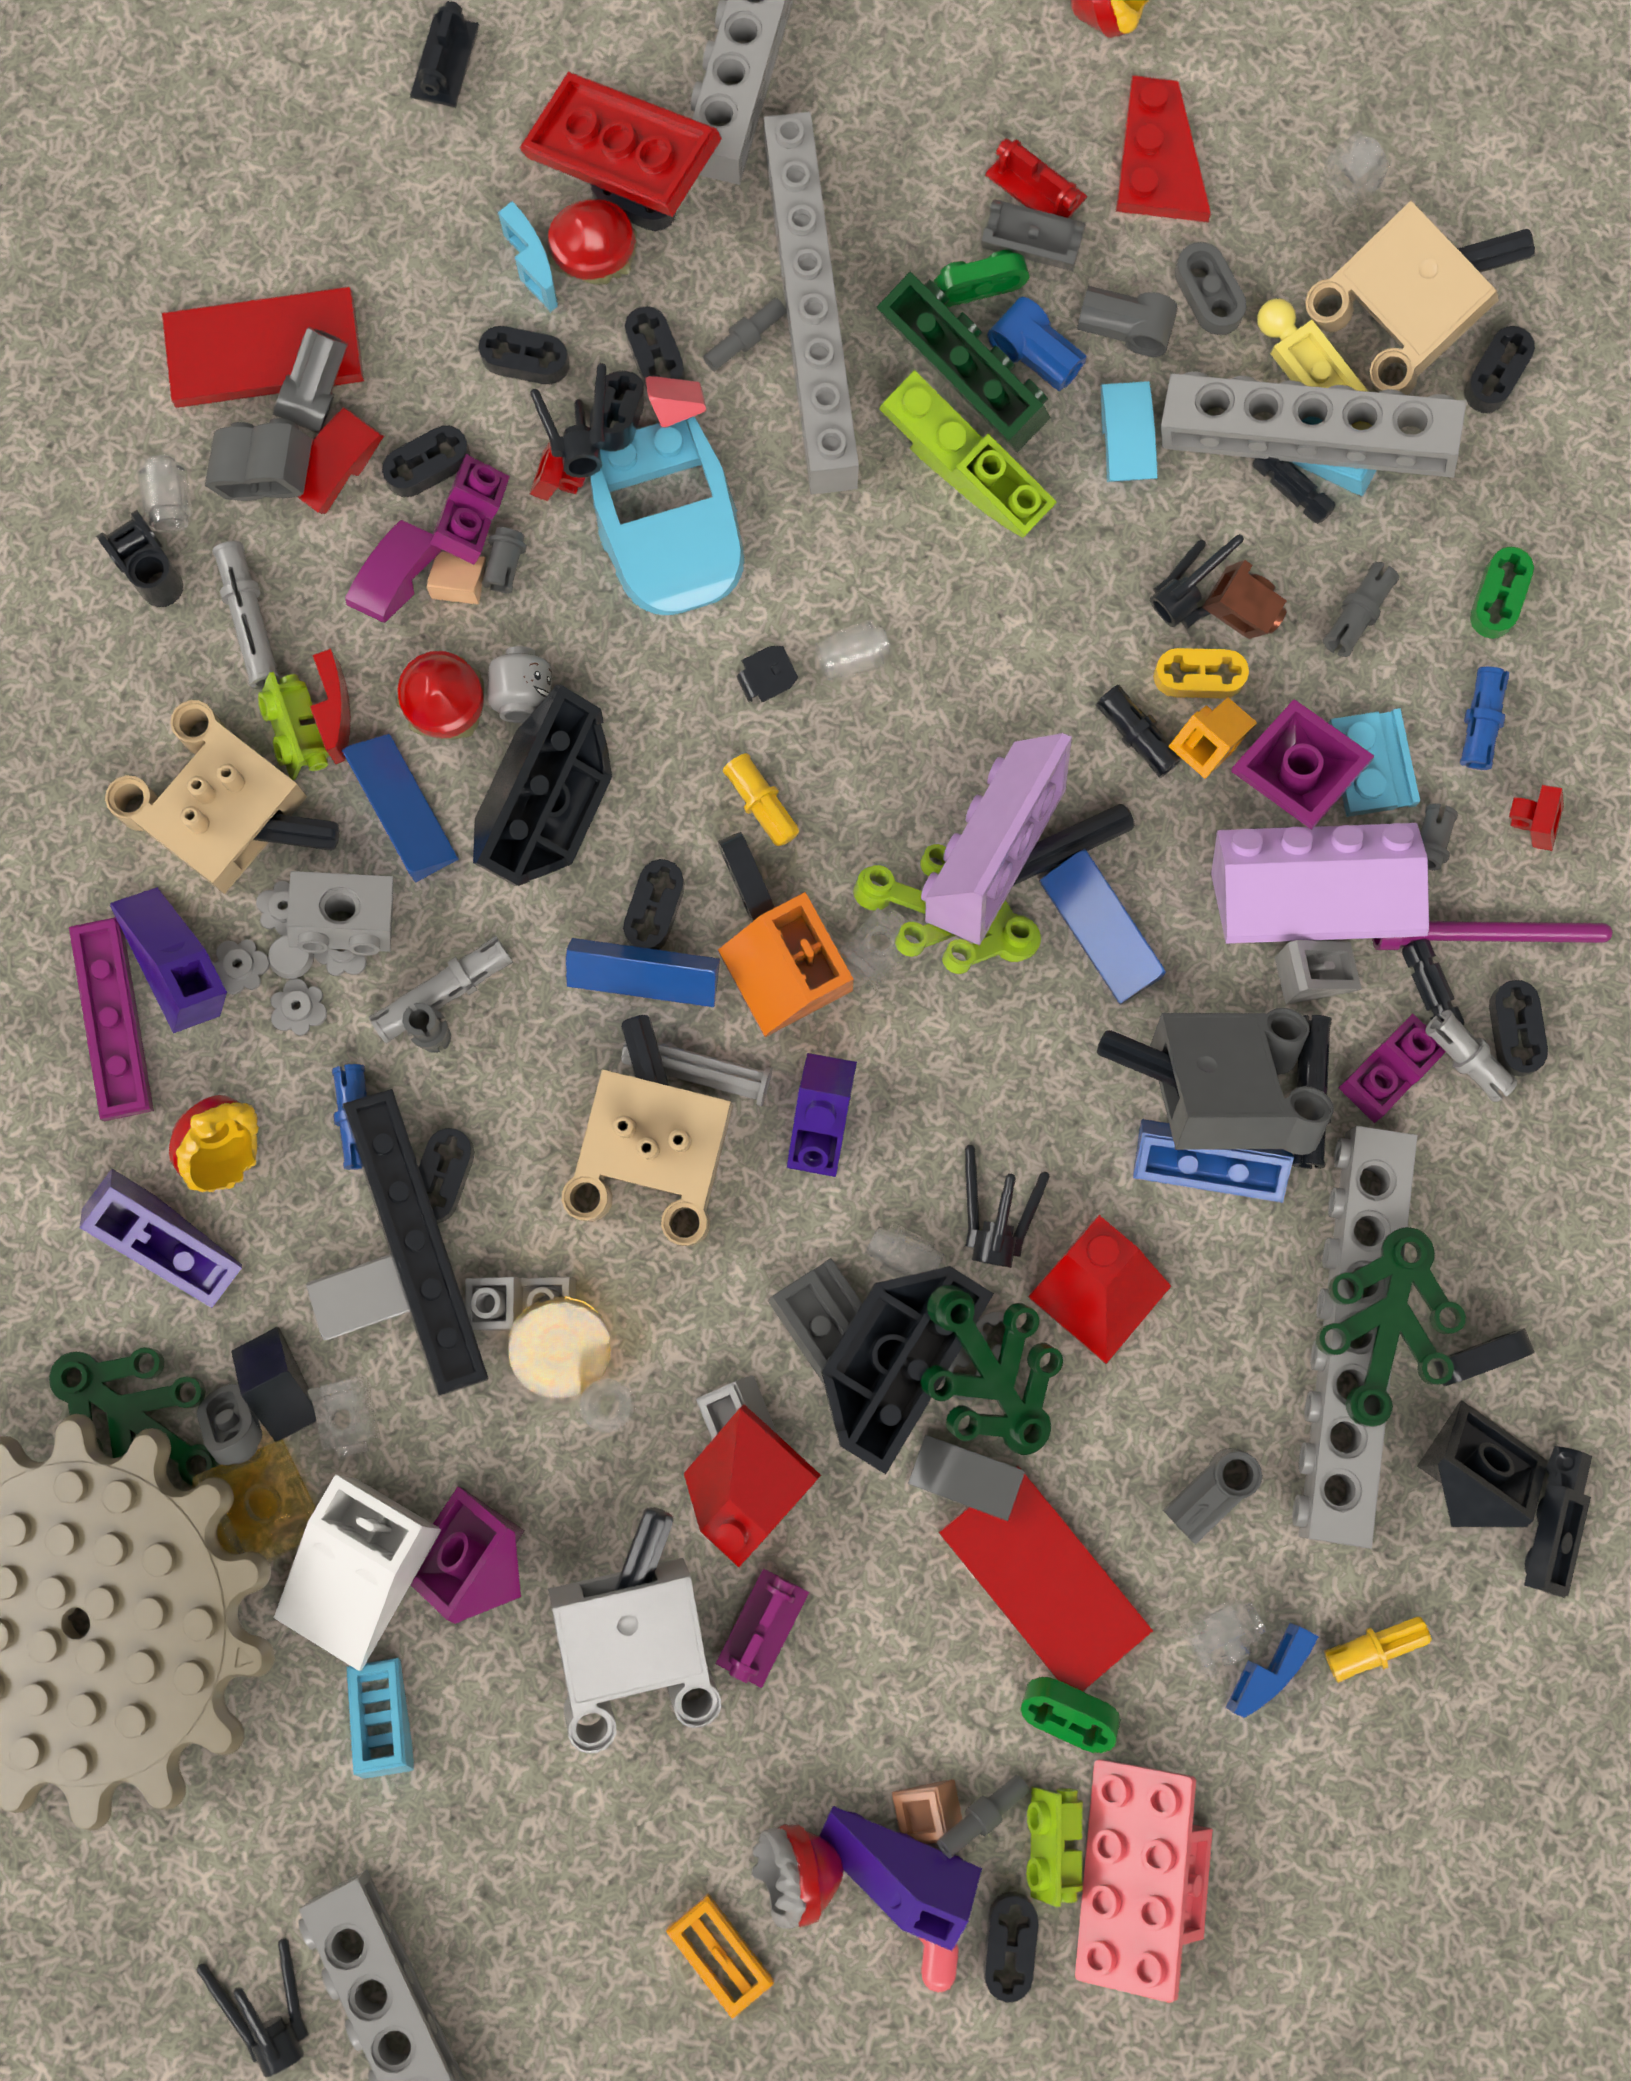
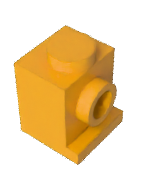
M1227 697L1214 710L1206 705L1199 712H1195L1168 747L1206 779L1232 755L1257 722Z

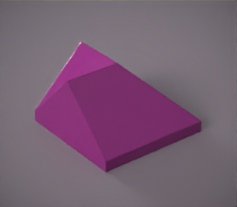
M1293 699L1236 762L1231 772L1312 830L1373 761L1374 755Z
M458 1486L433 1523V1525L442 1530L410 1584L447 1621L453 1624L521 1597L516 1543L525 1531Z

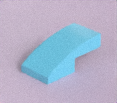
M511 201L498 212L503 235L519 252L515 256L520 280L552 312L558 307L546 253L532 225L515 203Z
M1150 382L1100 385L1102 433L1105 434L1107 482L1157 479L1156 439Z

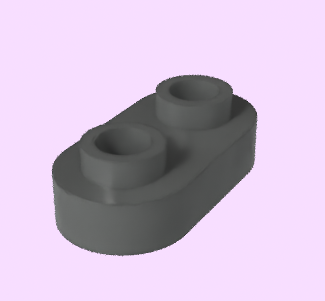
M1196 242L1188 245L1179 255L1175 268L1176 281L1200 326L1207 332L1215 335L1229 334L1238 328L1246 311V298L1218 248L1205 242ZM1195 268L1201 269L1205 272L1206 276L1196 277L1191 273V270ZM1222 308L1226 311L1227 316H1216L1213 314L1212 309Z
M228 1384L211 1392L197 1409V1419L205 1447L217 1463L221 1465L243 1463L256 1453L262 1439V1430L258 1417L241 1396L238 1384Z

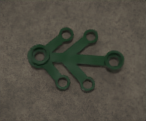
M1404 1227L1391 1232L1382 1243L1381 1257L1353 1273L1347 1272L1336 1275L1331 1279L1328 1286L1329 1295L1334 1302L1340 1305H1349L1357 1302L1362 1297L1365 1288L1390 1276L1385 1298L1339 1324L1324 1325L1316 1334L1318 1349L1326 1355L1334 1356L1346 1352L1350 1347L1351 1341L1378 1326L1364 1385L1355 1387L1346 1399V1410L1349 1417L1360 1426H1379L1385 1423L1392 1413L1393 1403L1386 1389L1400 1334L1416 1359L1419 1377L1425 1383L1430 1385L1444 1384L1451 1379L1454 1372L1451 1359L1443 1353H1437L1408 1304L1413 1283L1431 1311L1430 1323L1434 1330L1441 1334H1452L1460 1331L1465 1325L1466 1315L1463 1308L1457 1303L1449 1302L1430 1270L1435 1257L1431 1240L1425 1233L1415 1228ZM1404 1244H1411L1417 1251V1258L1413 1263L1405 1261L1401 1256V1248ZM1342 1279L1349 1280L1354 1286V1293L1349 1299L1343 1298L1338 1293V1283ZM1444 1308L1450 1309L1456 1317L1455 1323L1451 1328L1445 1327L1440 1321V1313ZM1329 1330H1336L1341 1335L1342 1343L1336 1350L1329 1348L1325 1342V1335ZM1432 1359L1440 1361L1443 1365V1374L1438 1379L1431 1377L1427 1370L1428 1363ZM1369 1395L1375 1396L1380 1402V1410L1373 1416L1364 1409V1400Z
M945 1285L939 1287L929 1298L927 1305L928 1315L934 1323L943 1329L954 1331L981 1376L953 1373L943 1366H932L922 1376L921 1386L923 1391L934 1400L941 1402L949 1400L953 1395L997 1401L1004 1415L978 1414L965 1405L954 1407L947 1415L946 1426L949 1432L958 1439L970 1441L978 1435L1003 1437L1005 1445L1017 1454L1029 1455L1039 1451L1046 1444L1051 1433L1050 1417L1042 1409L1049 1378L1057 1375L1061 1370L1063 1356L1058 1349L1048 1343H1038L1030 1349L1027 1363L1031 1370L1021 1400L1014 1387L1025 1339L1032 1336L1039 1327L1038 1313L1023 1303H1014L1007 1308L1003 1316L1005 1333L999 1359L997 1360L973 1321L975 1308L972 1298L956 1286ZM957 1304H961L958 1314L951 1319L950 1312L952 1308ZM1026 1313L1025 1323L1021 1327L1016 1328L1017 1318L1021 1314ZM1050 1353V1360L1047 1365L1040 1367L1041 1358L1045 1354ZM945 1376L943 1387L934 1391L935 1381L939 1377ZM969 1416L968 1426L959 1430L960 1421L964 1417ZM1033 1424L1030 1432L1023 1436L1025 1428Z
M146 1347L139 1348L129 1357L99 1363L90 1354L70 1352L62 1355L55 1361L49 1374V1384L52 1392L58 1399L68 1403L69 1415L83 1414L92 1420L91 1402L107 1413L113 1458H120L127 1453L133 1442L132 1431L138 1434L145 1429L155 1428L163 1431L169 1438L171 1444L169 1458L179 1464V1474L186 1483L197 1486L207 1478H220L224 1465L217 1463L205 1447V1444L190 1445L145 1413L173 1406L181 1408L197 1407L204 1400L206 1394L205 1386L199 1379L181 1377L171 1386L119 1395L104 1383L130 1376L141 1379L156 1378L164 1369V1358L158 1350ZM145 1354H150L154 1358V1367L148 1373H143L139 1368V1361ZM73 1368H78L82 1374L81 1382L76 1387H71L67 1382V1375ZM186 1383H192L196 1389V1395L190 1402L183 1401L180 1396V1390ZM97 1438L98 1446L103 1451L102 1443ZM197 1455L204 1457L207 1463L206 1470L201 1475H196L191 1470V1461Z

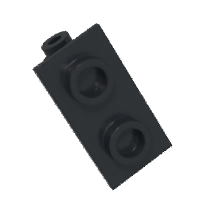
M446 1L444 6L438 8L437 14L434 13L410 97L413 99L456 108L479 29V23L465 20L462 14L463 8L456 2Z

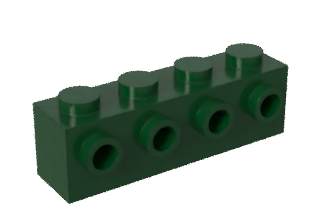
M910 271L876 308L887 323L1017 453L1051 419L1044 406L1048 397L1029 378L1022 384L1011 372L1015 364L999 347L995 345L989 350L978 339L982 331L965 313L962 312L956 317L945 306L949 298L932 280L929 279L923 284Z

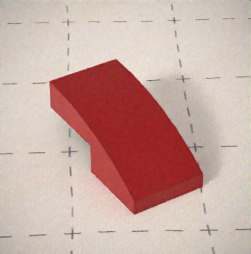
M343 407L312 441L304 493L298 496V498L317 513L326 514L351 474L359 476L384 436L352 411Z
M328 649L312 655L328 700L314 704L310 708L325 749L334 763L338 764L346 759L342 749L349 746L351 713L348 690L341 665L332 649Z

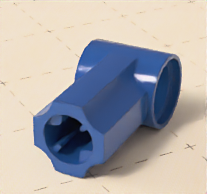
M1019 297L987 333L992 347L995 345L999 347L1013 363H1018L1019 360L1022 361L1059 392L1074 380L1086 362L1087 356L1050 326L1049 318L1044 310L1037 303L1026 297Z

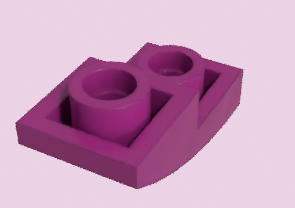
M466 454L445 501L430 544L474 565L482 552L491 522L500 508L510 476Z
M400 520L379 542L361 567L345 597L346 605L386 623L415 595L412 579L442 552L440 548L430 544L433 534Z
M1413 1013L1338 1087L1373 1123L1382 1118L1408 1089L1419 1081L1446 1052L1432 1037L1426 1034L1427 1026Z

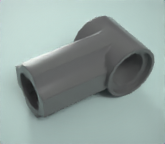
M1088 285L1077 330L1124 341L1127 348L1136 354L1160 357L1167 351L1178 311V304L1169 296L1161 293L1145 292L1136 298Z
M308 327L297 353L291 375L287 374L281 387L273 415L290 420L298 426L318 434L324 426L333 401L334 393H331L348 343L325 331Z
M1234 1448L1222 1449L1212 1457L1209 1466L1163 1509V1512L1196 1545L1243 1498H1248L1256 1493L1262 1481L1261 1466L1254 1457L1244 1451ZM1241 1459L1247 1468L1246 1479L1239 1486L1228 1487L1223 1481V1468L1231 1460Z

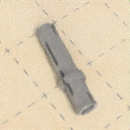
M228 541L218 544L212 550L224 586L221 588L220 594L223 603L229 605L238 643L249 677V685L251 688L259 689L264 687L269 672L275 673L277 682L280 680V675L276 669L268 634L257 600L261 594L258 582L251 579L244 554V545L240 541Z
M494 936L491 940L481 945V947L458 960L457 957L449 960L447 962L449 966L437 975L418 985L387 1007L370 1015L369 1019L382 1040L387 1044L406 1030L402 1019L408 1007L415 1011L417 1010L414 1005L415 1003H425L438 1011L444 1005L464 993L471 995L477 991L476 986L497 971L499 972L506 966L511 965L513 961L497 936Z

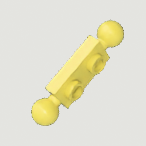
M1280 298L1271 299L1260 308L1257 317L1258 326L1266 336L1280 338L1281 342L1274 346L1271 356L1290 380L1299 381L1306 386L1329 388L1334 385H1346L1356 391L1368 392L1313 320L1297 329L1295 326L1296 313L1294 307L1288 301ZM1364 421L1351 424L1353 428L1358 430L1372 427L1371 424Z

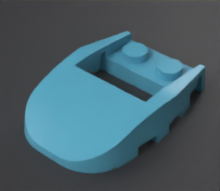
M695 416L666 428H662L660 423L637 429L631 444L622 450L605 451L600 449L602 467L596 474L590 476L598 533L603 549L607 551L616 569V575L627 596L637 606L648 612L659 615H675L718 602L732 592L738 584L744 569V551L738 526L737 509L723 468ZM702 465L712 495L711 498L620 525L610 492Z

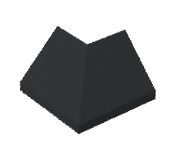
M1461 1400L1417 1467L1442 1484L1451 1527H1528L1534 1521L1548 1460Z

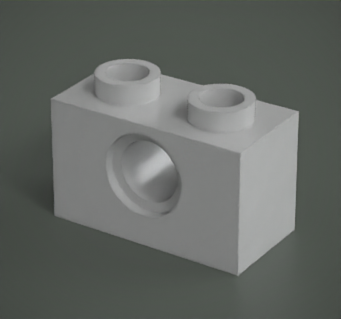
M291 871L286 925L289 947H298L300 950L308 953H322L328 949H344L364 956L375 955L379 951L391 952L394 900L393 876ZM338 911H345L353 915L346 921H334L329 918L331 914Z

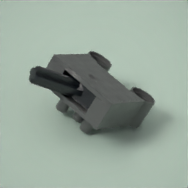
M1276 1008L1268 1013H1161L1150 1046L1112 1030H1107L1103 1033L1097 1047V1054L1099 1056L1159 1080L1175 1150L1284 1149L1292 1154H1310L1316 1150L1334 1112L1331 1099L1324 1092L1313 1087H1299L1293 1090L1288 1098L1283 1097L1277 1074L1288 1073L1294 1068L1309 1034V1024L1306 1018L1299 1012L1289 1008Z

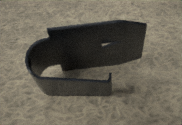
M769 646L741 660L745 669L737 675V680L747 701L752 702L753 697L759 696L762 703L789 690L798 679L797 673L783 646Z

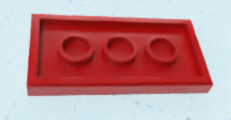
M568 71L519 148L525 157L673 217L722 138L717 128Z
M350 287L162 313L171 401L175 408L279 394L287 374L291 375L297 353L308 327L325 331L348 343L333 386L364 382L354 296Z
M1025 1473L1008 1521L967 1507L938 1532L1054 1677L1063 1683L1084 1691L1153 1632L1147 1622Z

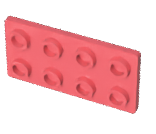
M1104 1759L1094 1762L1075 1977L1078 1981L1168 2003L1178 1999L1183 1945L1204 1939L1213 1831L1212 1828L1193 1825L1196 1790L1195 1777Z

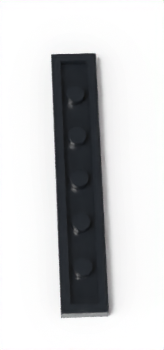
M393 1089L343 1103L342 1108L437 1398L487 1381L489 1378Z

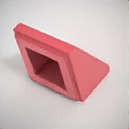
M656 376L645 378L649 400L662 428L707 410L700 382Z

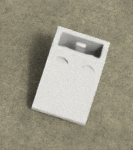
M335 1474L307 1523L274 1619L358 1671H362L442 1529L360 1480Z

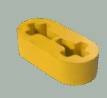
M1176 648L1162 654L1155 666L1153 677L1159 691L1167 696L1224 699L1233 697L1240 692L1248 679L1249 667L1245 658L1236 651L1228 649ZM1172 663H1179L1181 671L1197 672V674H1186L1181 683L1174 682L1173 675L1165 672L1169 671ZM1221 664L1228 665L1229 672L1237 673V675L1233 676L1229 684H1223L1220 675H1208L1205 673H1215Z

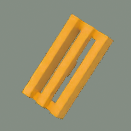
M709 1893L693 1908L691 1907L681 1918L666 1928L667 1934L732 2019L774 1984L775 1980ZM704 1913H707L758 1980L756 1984L751 1986L700 1919ZM689 1926L693 1928L743 1994L736 2001L683 1932Z

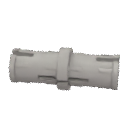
M1451 1010L1441 1012L1444 1022L1438 1016H1435L1427 1025L1425 1032L1453 1059V1067L1460 1074L1467 1073L1482 1088L1491 1101L1498 1102L1502 1100V1095L1498 1092L1499 1089L1507 1097L1515 1089L1518 1081L1514 1075H1511L1490 1054V1045L1483 1038L1476 1039L1459 1022Z

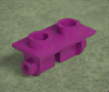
M763 1568L715 1664L728 1670V1674L744 1683L749 1681L762 1688L809 1592Z

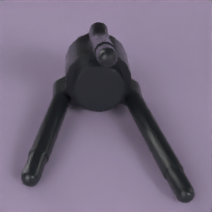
M604 363L597 365L592 429L586 426L584 403L582 400L577 399L574 402L576 425L568 427L563 432V436H559L539 390L532 389L530 392L537 413L550 440L552 456L562 457L563 469L567 475L572 477H588L596 474L602 467L600 448L605 446L603 422L607 369Z
M1236 535L1189 577H1182L1206 546L1204 540H1198L1170 575L1153 589L1155 594L1150 597V602L1154 610L1167 625L1173 628L1182 622L1188 629L1201 618L1211 614L1203 609V606L1197 608V603L1202 599V595L1196 585L1243 542L1244 538L1242 535Z
M967 1145L965 1147L968 1233L965 1246L974 1248L972 1254L973 1261L1012 1268L1013 1257H1021L1023 1241L1044 1194L1050 1177L1049 1173L1042 1172L1014 1235V1227L1007 1225L1016 1177L1012 1173L1008 1174L1005 1178L996 1223L984 1221L983 1229L980 1230L975 1147Z
M286 1938L280 1939L278 1947L290 2021L285 2024L282 2016H277L262 2023L242 1988L238 1987L233 1991V1996L240 2007L243 2018L207 1965L202 1963L197 1966V1973L246 2044L253 2062H258L264 2077L278 2074L298 2062L304 2056L299 2041L309 2035L301 2017L293 1960L291 1958L289 1941Z

